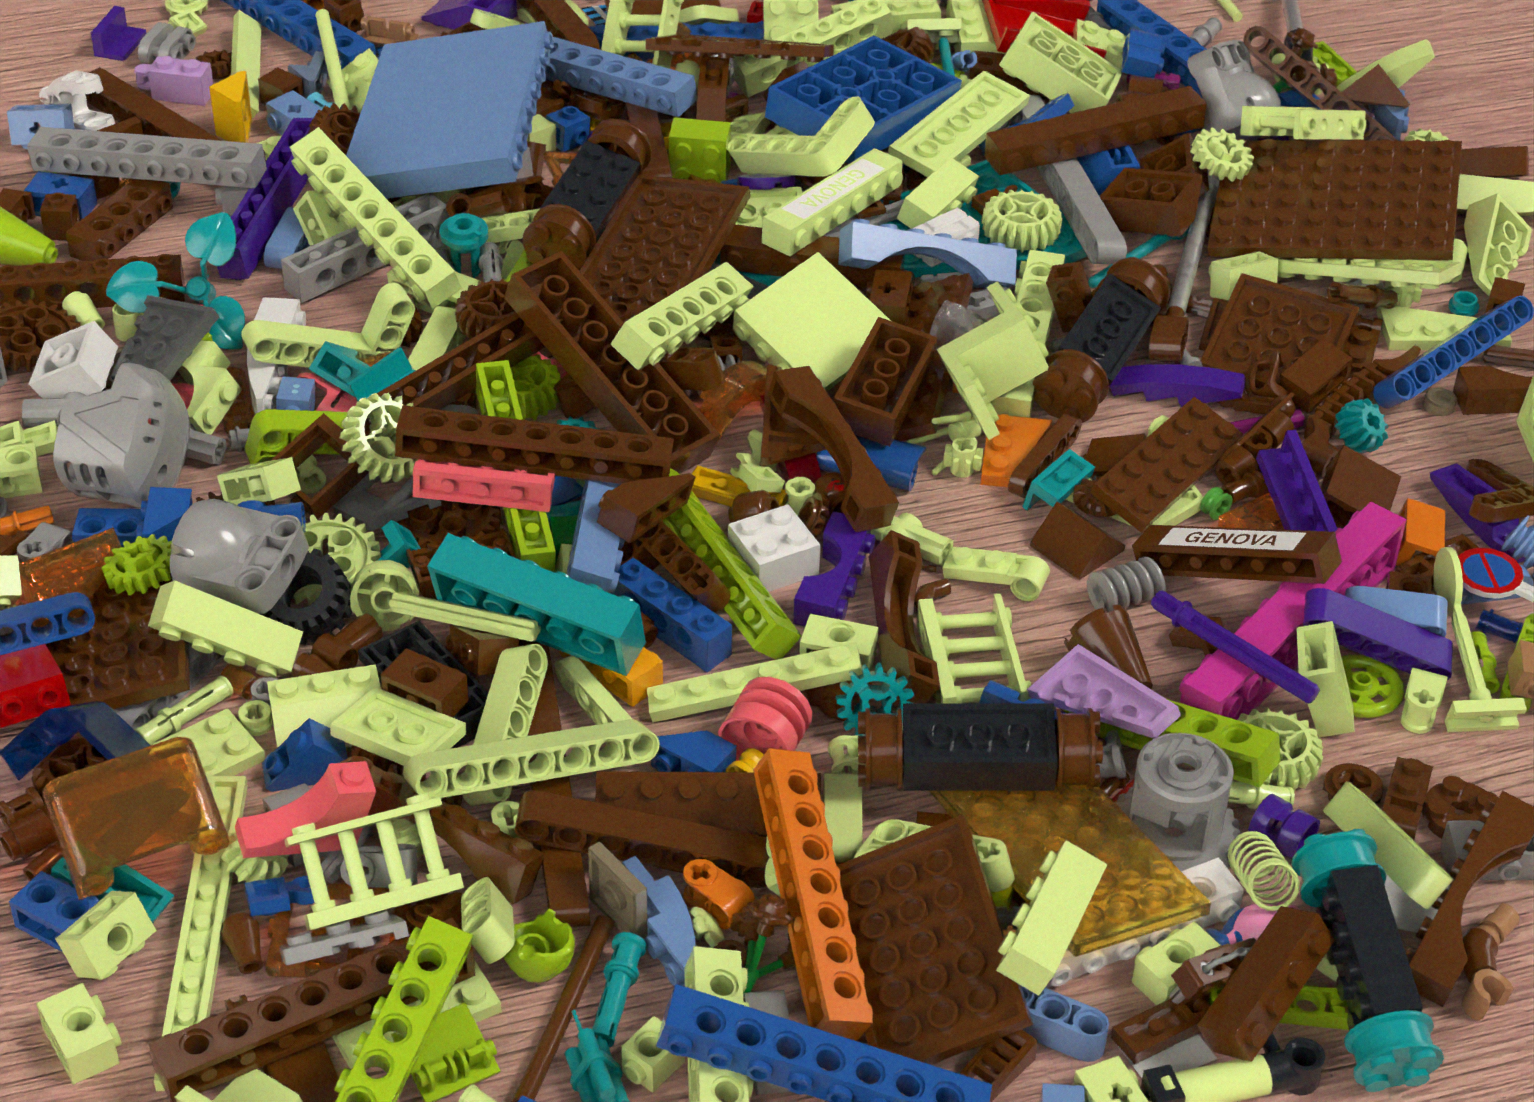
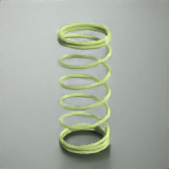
M1247 831L1238 835L1228 848L1227 858L1230 868L1234 871L1251 899L1260 908L1267 911H1278L1280 906H1290L1299 893L1300 882L1296 872L1267 835L1258 831ZM1251 839H1261V840H1264V841H1254V842H1252V843H1250V844H1247V845L1239 852V854H1238V856H1237V858H1236V861H1235V855H1236V853H1237V850H1238V848H1239L1244 842H1246V841H1248V840H1251ZM1254 845H1266V846H1269V847H1258V848H1255V849L1251 850V851L1243 858V860H1242V862H1241V864H1240V867H1239L1240 858H1241L1242 854H1243L1248 848H1250V847H1252V846H1254ZM1260 850H1269V851H1271V852H1268V853H1261V854L1255 856V857L1247 864V866H1246V868H1245V870H1244V873H1243L1244 864H1245L1246 860H1247L1253 853L1258 852V851H1260ZM1264 856H1272V858H1268L1266 860L1259 862L1251 870L1250 875H1247L1250 866L1257 859ZM1275 866H1278L1275 874L1271 876L1269 879L1261 882H1254V880L1266 877L1270 872L1273 871ZM1283 867L1282 874L1279 880L1272 886L1265 888L1253 887V885L1261 886L1270 883L1273 879H1275L1278 876L1281 868ZM1287 869V879L1284 885L1279 890L1270 894H1260L1255 892H1265L1274 889L1284 879ZM1292 877L1291 886L1288 892L1281 898L1275 900H1263L1259 898H1270L1280 894L1284 889H1286L1288 883L1290 882V878ZM1294 887H1295V890H1294V892H1293L1291 898L1288 899L1285 903H1283V904H1281V905H1278V906H1267V905H1265V904H1274V903L1283 901L1285 898H1287V897L1291 894L1292 890H1293Z

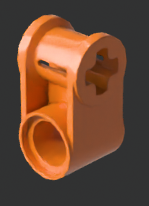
M707 859L692 860L684 867L683 878L687 883L683 892L685 904L690 908L695 906L708 911L716 919L721 929L727 930L730 928L733 922L732 915L734 913H741L742 909L749 902H754L755 896L747 884L739 879H735Z

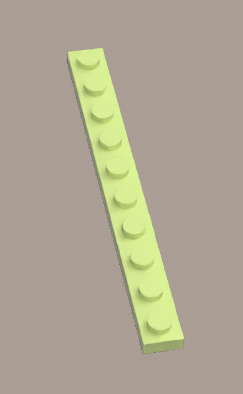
M208 776L162 1037L178 1032L210 1017L222 945V923L227 915L233 872H226L229 863L225 862L221 857L225 850L223 845L226 843V839L232 832H235L237 818L243 817L248 787L246 776ZM155 1072L154 1084L156 1091H165Z

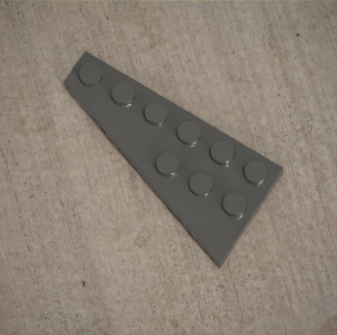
M147 295L144 302L147 307L144 315L137 317L134 324L137 327L134 337L126 341L111 378L115 379L122 363L130 362L155 369L170 381L184 361L192 354L198 343L210 331L219 315L211 307Z

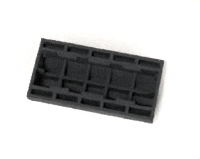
M420 621L358 649L359 660L365 666L376 664L380 683L383 671L406 648L466 674L468 702L453 717L466 723V735L452 748H458L475 739L488 692Z

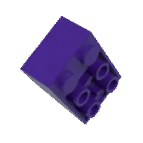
M440 0L421 16V20L432 23L435 26H443L454 30L470 21L475 8L514 19L517 16L516 0Z

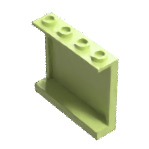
M817 252L734 310L733 330L742 341L746 340L754 348L755 353L761 360L778 367L777 370L810 366L816 377L820 379L824 389L829 391L847 375L877 318L890 319Z

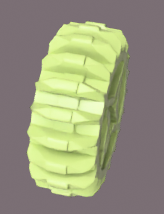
M1022 189L1020 192L1009 190L1007 194L999 192L998 196L991 197L990 202L986 203L982 215V224L985 236L990 238L991 243H1003L1005 247L1017 249L1023 253L1024 250H1036V248L1045 250L1046 245H1053L1054 240L1058 239L1061 231L1062 217L1059 205L1054 204L1053 199L1045 198L1044 194H1034L1033 190L1031 192H1024Z
M389 392L384 393L381 397L377 393L371 394L367 399H360L356 406H352L347 412L348 417L342 421L341 426L344 430L340 434V439L347 441L343 445L342 451L351 452L352 456L349 458L348 463L356 461L360 465L358 473H362L365 470L369 471V480H374L379 475L382 483L388 482L391 478L394 482H399L404 477L407 478L413 475L414 464L418 459L395 457L396 427L403 405L402 396L396 397L392 401ZM409 403L406 406H413V403ZM366 418H370L371 421L369 426L371 433L368 436H365L364 433Z
M1268 707L1263 713L1256 709H1252L1249 715L1241 713L1239 719H1237L1238 721L1279 733L1280 763L1265 780V785L1292 787L1295 792L1298 787L1305 789L1310 781H1314L1319 767L1322 765L1323 746L1322 740L1317 736V729L1310 728L1308 720L1298 721L1296 713L1289 716L1284 714L1282 709L1277 713L1271 712Z

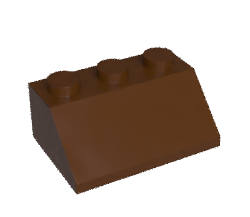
M1124 168L1099 197L1120 232L1133 231L1144 234H1164L1172 237L1182 236L1195 220L1203 178L1202 174Z

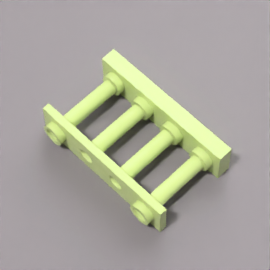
M610 0L601 50L621 56L626 52H654L652 64L671 69L672 54H666V51L645 50L646 41H626L627 33L630 26H659L657 37L676 34L681 4L684 0H664L661 15H631L632 5L635 0Z
M1242 106L1240 135L1293 136V139L1363 140L1366 129V111L1318 110V108Z
M994 594L992 612L942 615L941 612H936L933 599H919L917 628L923 653L927 658L936 661L940 688L934 693L936 703L979 702L984 687L961 689L960 686H954L955 679L1006 674L1009 682L1007 687L1020 692L1018 700L1025 702L1031 699L1027 689L1032 684L1030 680L1025 681L1011 631V610L1009 607L1004 606L1001 594ZM993 626L996 636L948 640V637L942 636L941 633L943 629ZM1000 650L1002 661L954 664V661H948L947 657L951 653Z
M429 793L407 798V806L317 830L315 823L291 829L293 836L287 837L284 840L285 846L287 848L300 845L314 900V905H311L313 913L304 916L307 931L463 889L461 873L450 875L449 869H444L429 810L442 805L441 798L430 799ZM412 814L415 817L429 874H426L427 882L413 886L411 879H406L391 821ZM374 824L377 826L391 884H388L389 892L374 896L373 889H368L353 832L355 829ZM337 834L353 894L349 895L351 903L340 906L335 905L334 899L330 900L315 840Z

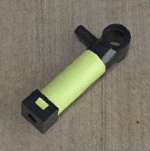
M1272 1032L1266 1043L1262 1046L1265 1053L1256 1055L1252 1062L1235 1059L1174 1072L1171 1064L1143 1070L1140 1089L1146 1099L1153 1102H1237L1284 1091L1299 1096L1308 1095L1318 1088L1326 1056L1320 1044L1308 1038H1295L1288 1042L1285 1049L1281 1050Z

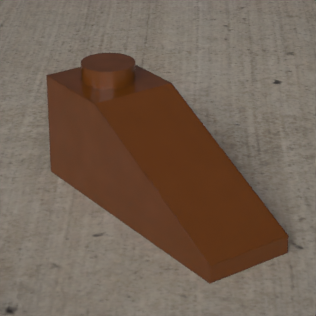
M689 473L624 482L615 489L606 491L599 501V508L601 509L597 523L628 543H631L688 503L696 477Z

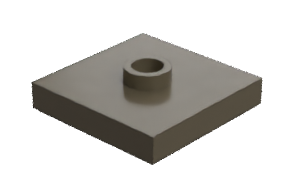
M599 841L590 846L588 851L590 901L605 916L610 917L614 921V925L621 932H630L645 940V937L648 936L647 888Z

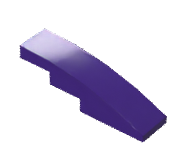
M1146 364L1122 367L1111 383L1110 388L1113 396L1143 391L1146 401L1177 397L1180 407H1183L1194 396L1203 403L1242 398L1246 379L1244 374L1210 367L1180 364Z
M1457 463L1430 472L1432 482L1466 525L1490 548L1504 552L1512 557L1515 551L1514 547L1507 551H1503L1501 548L1505 541L1504 538L1519 524V518L1488 523L1479 521L1469 514L1475 495L1495 492L1497 490ZM1522 557L1516 561L1521 563L1525 561V558Z

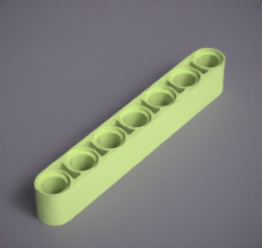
M628 719L418 754L407 760L403 768V776L406 782L419 795L429 793L430 799L444 798L645 763L656 756L660 744L658 737L641 722ZM638 737H640V740L638 741V743L635 744V745H633V743L635 742V740H636ZM607 742L606 746L601 751H599L601 745ZM572 748L571 753L567 757H564L566 751ZM538 753L536 759L529 763L530 758ZM502 760L501 765L493 770L495 763ZM467 765L466 770L457 776L459 769ZM431 771L430 776L425 781L420 782L422 776Z

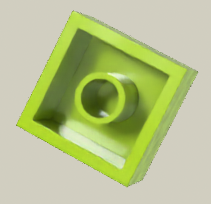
M674 117L669 134V164L672 178L687 180L691 174L705 180L711 178L718 183L728 180L730 154L727 148L731 141V122Z

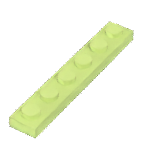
M857 642L648 687V705L652 723L733 706L748 681L757 677L777 678L786 681L799 691L851 680L850 671L855 672L858 676L863 674Z

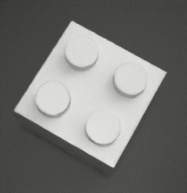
M95 321L46 340L29 385L42 399H62L69 392H80L86 396L99 393L106 386V380L114 364L113 360L118 346Z
M789 504L728 524V539L768 592L802 581L804 576L819 575L820 544Z

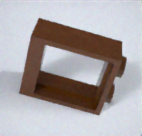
M323 413L272 460L292 457L296 469L325 442L347 462L352 454L351 452L342 451L343 445L347 442L340 439L343 429ZM355 461L350 463L312 499L299 490L288 494L291 498L290 502H302L305 514H313L318 520L368 475L369 471L365 470L362 473H358L360 465Z

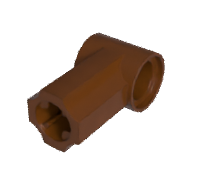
M503 187L468 196L463 193H457L452 195L446 204V210L450 217L461 214L466 207L467 210L464 213L480 218L508 214L509 209H511L510 199Z
M365 613L357 617L336 635L333 636L330 633L321 635L315 641L311 654L315 653L336 671L355 668L359 659L358 649L383 637L382 628L373 616Z

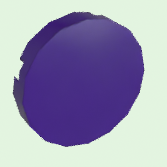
M761 173L738 175L737 185L748 186L751 190L772 189L778 187V185H782L783 188L794 187L795 175Z

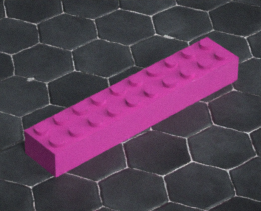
M1370 502L1362 511H1356L1343 529L1338 528L1335 531L1342 563L1325 584L1282 582L1277 592L1270 599L1265 598L1260 604L1258 611L1252 617L1247 616L1234 634L1292 670H1295L1298 667L1297 627H1303L1305 593L1311 589L1325 588L1345 596L1346 589L1353 586L1377 588L1389 576V572L1395 570L1407 519L1373 502ZM1217 649L1213 654L1209 653L1204 657L1200 667L1193 674L1187 673L1179 686V691L1181 692L1180 703L1237 720L1241 713L1249 715L1252 709H1256L1278 685L1222 650Z

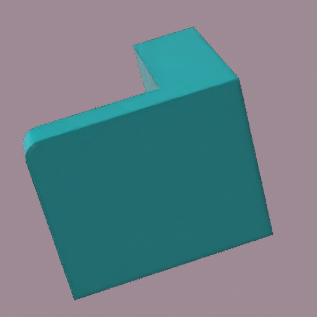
M390 520L381 528L389 544L380 551L381 557L378 560L395 561L409 568L410 564L406 557V550L410 549L412 551L421 548L410 530Z

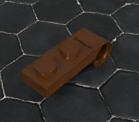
M1397 756L1382 811L1414 840L1433 766L1424 764L1417 759H1405Z

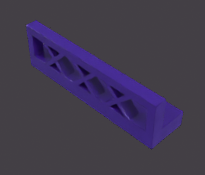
M1287 430L1281 448L1259 450L1256 458L1284 530L1335 532L1337 530L1336 524L1296 430Z

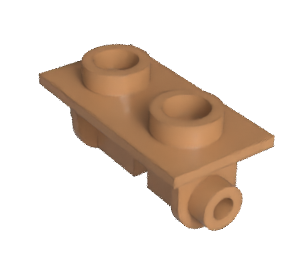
M372 16L361 19L360 26L362 29H365L361 37L375 46L416 40L419 36L415 34V27L411 26L409 22L390 20L389 28H386V19Z

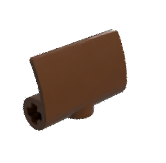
M1290 392L1282 397L1222 454L1215 467V473L1224 485L1242 479L1244 474L1252 471L1259 450L1276 449L1283 443L1286 431L1294 430L1291 419L1279 410L1295 395L1294 393Z

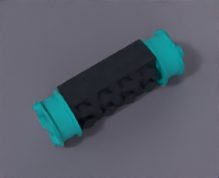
M1353 829L1348 832L1309 836L1305 839L1304 846L1294 854L1291 865L1303 881L1300 888L1301 899L1307 905L1316 907V913H1319L1335 940L1327 952V958L1330 965L1336 966L1339 976L1337 977L1338 995L1341 1001L1346 1000L1349 1009L1347 1015L1349 1032L1344 1038V1045L1348 1052L1354 1054L1357 1063L1353 1071L1355 1081L1365 1086L1368 1092H1378L1387 1087L1404 1084L1409 1087L1420 1086L1430 1080L1429 1074L1440 1067L1444 1060V1055L1441 1048L1433 1044L1430 1035L1434 1028L1432 1018L1426 1013L1421 1012L1423 1006L1384 886L1386 873L1384 868L1377 864L1374 858L1377 852L1376 842L1374 838L1366 834L1365 830Z

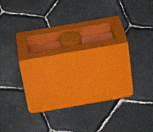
M1407 498L1398 514L1407 520L1396 566L1411 560L1416 550L1436 556L1440 548L1445 547V510Z

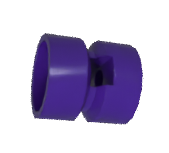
M1271 793L1255 811L1248 831H1258L1267 835L1275 843L1280 853L1292 860L1294 854L1304 846L1305 839L1318 833L1320 820L1301 809L1293 811L1291 803Z

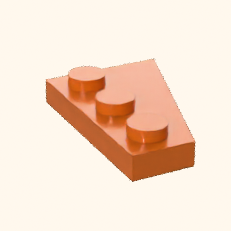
M1006 414L998 415L1000 420L996 421L995 425L1000 434L990 440L986 437L980 485L1008 488L1013 471L1052 428L1053 420L1009 416Z

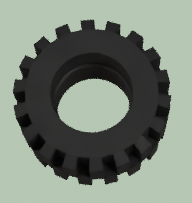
M313 548L311 553L307 552L299 570L283 595L271 610L264 613V615L302 631L300 644L306 645L308 639L314 644L325 633H330L334 636L333 630L338 628L341 631L345 626L342 620L344 618L350 619L352 614L349 608L351 584L338 563L330 555H323L321 550ZM311 584L322 585L321 593L314 603L304 608L290 607L291 600L299 589Z

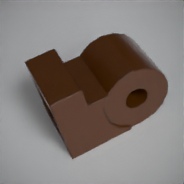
M737 335L710 336V348L716 351L723 364L727 355H732L736 363L738 357L740 358L743 377L742 347Z

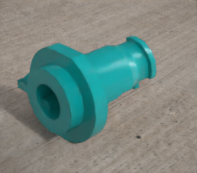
M468 213L456 214L441 224L440 239L443 244L450 247L452 266L455 272L461 274V254L471 253L472 277H477L481 273L479 267L480 247L488 239V225L478 216Z

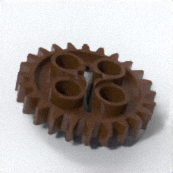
M335 103L330 108L325 105L322 110L317 111L309 124L310 130L308 134L319 127L347 155L360 113L356 106L349 110L345 103L340 108Z
M29 299L27 304H22L19 300H16L15 306H11L6 302L3 303V309H0V348L4 366L13 365V371H17L20 367H25L26 372H30L32 367L36 366L46 340L80 327V323L76 322V316H67V310L65 309L58 311L57 304L46 307L45 301L40 302L39 305H34L32 299Z
M440 500L441 506L429 509L427 504L407 511L408 518L396 522L412 532L420 548H426L428 543L441 544L448 533L458 537L466 536L471 538L482 531L484 534L498 532L502 523L500 507Z

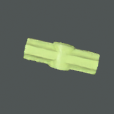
M902 513L898 517L894 516L890 526L871 529V534H875L876 539L882 541L890 530L920 543L921 557L942 567L953 548L954 540L923 528L920 520L909 513Z

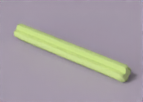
M395 592L392 599L389 600V606L392 607L393 612L517 639L535 641L541 631V627L538 626L536 620L408 593Z

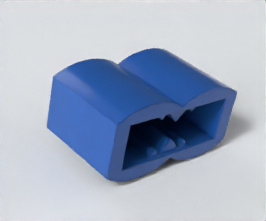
M1129 28L1122 51L1121 72L1154 78L1156 74L1160 75L1164 65L1162 57L1165 50V44H1161L1162 37Z

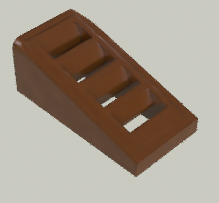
M1022 1029L988 1042L980 1048L959 1074L970 1078L977 1075L986 1083L992 1084L990 1102H992L1036 1059L1038 1042L1033 1036ZM998 1054L1002 1055L1003 1057H1005L1006 1059H1008L1010 1062L1007 1063L1006 1061H1004L1003 1059H1001V1058H1000L999 1056H997V1055H998ZM988 1065V1066L991 1067L993 1070H995L996 1072H998L999 1075L997 1076L996 1074H994L993 1072H991L989 1069H987L985 1066Z

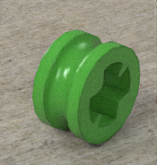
M1214 487L1205 494L1200 504V509L1203 513L1209 514L1213 520H1220L1231 508L1233 498L1230 494L1224 493L1221 488Z

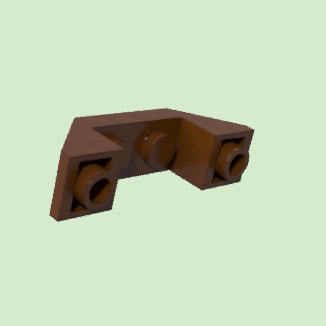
M701 57L696 119L726 122V95L731 74L730 58Z

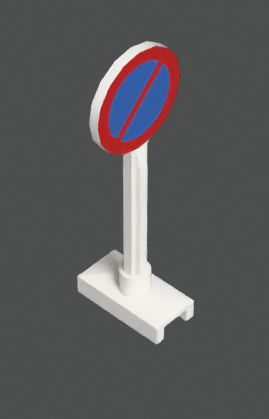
M1478 547L1466 550L1458 555L1462 570L1463 588L1470 593L1484 598L1496 599L1517 594L1534 603V587L1523 582L1522 567L1508 554L1492 548Z

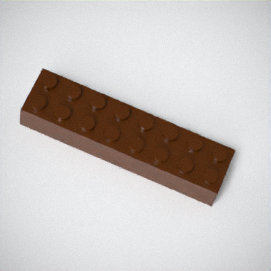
M562 251L511 275L504 296L505 300L617 432L674 438L670 468L679 474L711 456L720 437L718 431L659 363L654 366L648 364L638 371L610 345L624 322Z

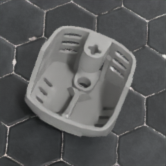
M122 363L110 390L63 403L54 444L53 462L60 481L71 492L81 497L135 505L134 507L141 508L142 500H148L150 487L175 488L186 458L190 420L183 399L162 373L140 364ZM68 462L71 463V464H70V467H69V470L67 469V463H68Z

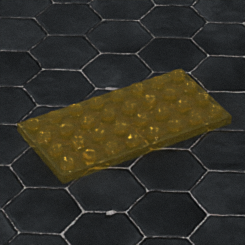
M1062 785L1060 791H929L952 818L963 814L968 820L973 835L1003 841L1008 851L1015 878L1011 885L1028 905L1031 900L1025 896L1037 876L1040 878L1044 876V873L1039 871L1042 862L1050 850L1057 853L1065 840L1107 864L1067 948L1074 957L1210 914L1211 902L1100 787H1094L1093 791H1088L1086 785Z

